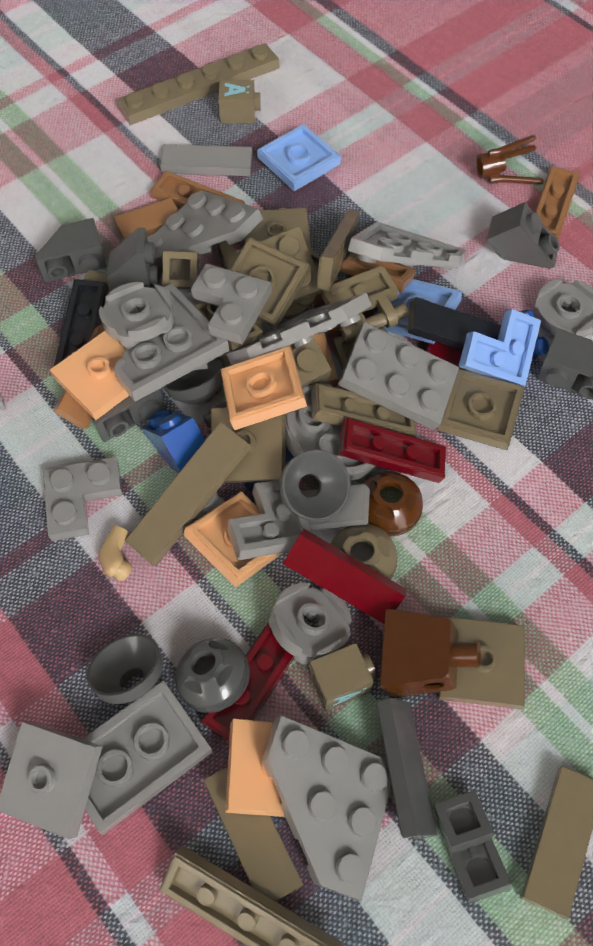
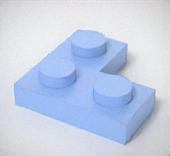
M513 309L505 311L498 340L474 331L467 333L459 367L525 387L541 320Z

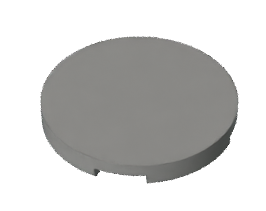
M317 383V384H321V385H326V386L332 387L331 384ZM315 384L303 387L307 407L286 413V446L290 453L296 456L307 450H325L341 460L347 469L350 481L366 476L375 465L338 455L341 426L312 420L311 390Z

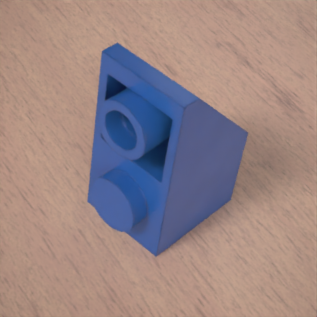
M164 409L148 418L150 423L141 429L170 468L180 473L204 443L205 439L193 417Z

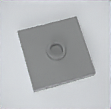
M32 721L22 722L0 794V812L67 839L77 837L103 746Z

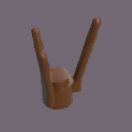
M531 135L502 147L490 149L487 153L478 154L476 166L480 179L489 178L490 184L498 182L543 184L544 180L542 178L500 174L506 170V159L536 150L535 145L519 148L535 141L536 136Z

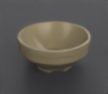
M371 524L349 526L342 529L333 538L331 545L350 556V550L354 544L358 542L369 543L374 549V555L371 559L362 563L389 579H392L398 559L396 547L390 536L379 527Z

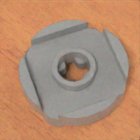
M556 279L545 284L538 293L533 309L534 318L541 320L540 326L554 336L558 328L582 337L593 333V287L578 280H574L573 284L562 283L563 279ZM562 306H564L565 308H568V307L571 306V307L574 308V311H573V312L565 311V310L562 308Z
M131 282L109 292L106 296L107 303L103 308L100 305L99 309L100 319L106 333L112 338L119 340L122 346L133 347L139 342L152 339L161 333L169 332L174 325L172 319L174 309L168 291L162 286L154 284L155 289L144 287L143 282ZM138 310L139 313L132 314V311Z
M297 583L281 592L269 616L268 624L278 643L287 652L292 654L297 662L309 665L310 661L333 653L345 646L351 634L349 624L352 621L351 613L341 598L322 588L320 591L315 588H309L311 583ZM305 615L308 619L316 618L319 621L316 628L307 625L303 616Z

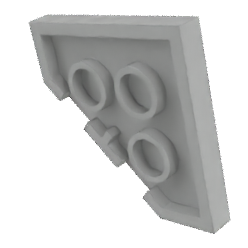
M200 190L191 195L187 203L177 213L169 216L165 224L155 234L147 237L148 242H154L155 263L152 264L153 266H158L159 269L163 268V251L197 252L202 255L211 252V245L226 240L231 245L242 241L263 220V217L258 208Z
M380 222L374 223L353 236L348 251L356 253L359 260L368 263L382 261L400 263L410 267L415 265L436 266L445 270L458 268L462 264L467 251L466 249Z
M172 283L163 288L168 291L174 309L172 318L173 328L167 333H161L152 339L139 342L136 346L126 347L122 359L117 360L114 368L117 381L134 402L229 351L228 340L209 334V321Z
M365 292L301 312L280 323L277 329L273 327L263 333L262 337L235 350H231L226 355L230 364L234 365L287 346L300 347L312 341V335L316 333L320 334L331 330L337 324H340L342 328L361 319L359 313L371 307V302Z
M282 715L277 716L267 741L262 763L268 777H272L282 800L280 805L295 839L299 840L308 862L306 867L315 885L351 899L362 901L392 785L387 759Z

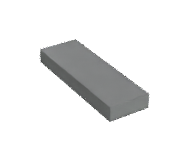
M164 144L160 165L162 173L169 171L174 174L251 176L253 149L252 147Z

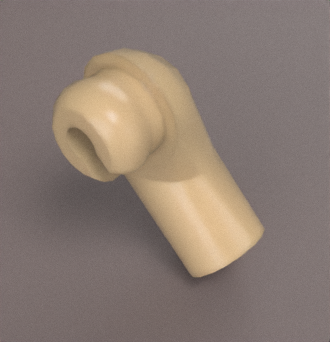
M117 525L112 526L99 551L98 558L106 576L109 578L114 577L118 581H124L131 573L132 566L130 562L123 560L121 550L130 533Z

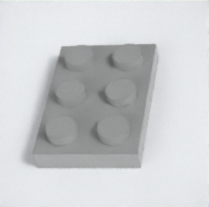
M364 322L358 332L338 385L432 430H436L441 424L459 367Z
M164 680L83 738V740L103 746L85 810L98 832L104 835L213 752Z

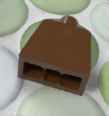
M386 609L380 687L390 698L453 690L457 685V667H480L481 648L479 641H458V632L452 620Z

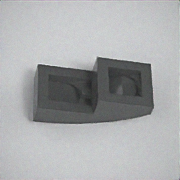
M475 790L435 803L433 808L467 904L510 890L512 883L492 840L494 832Z

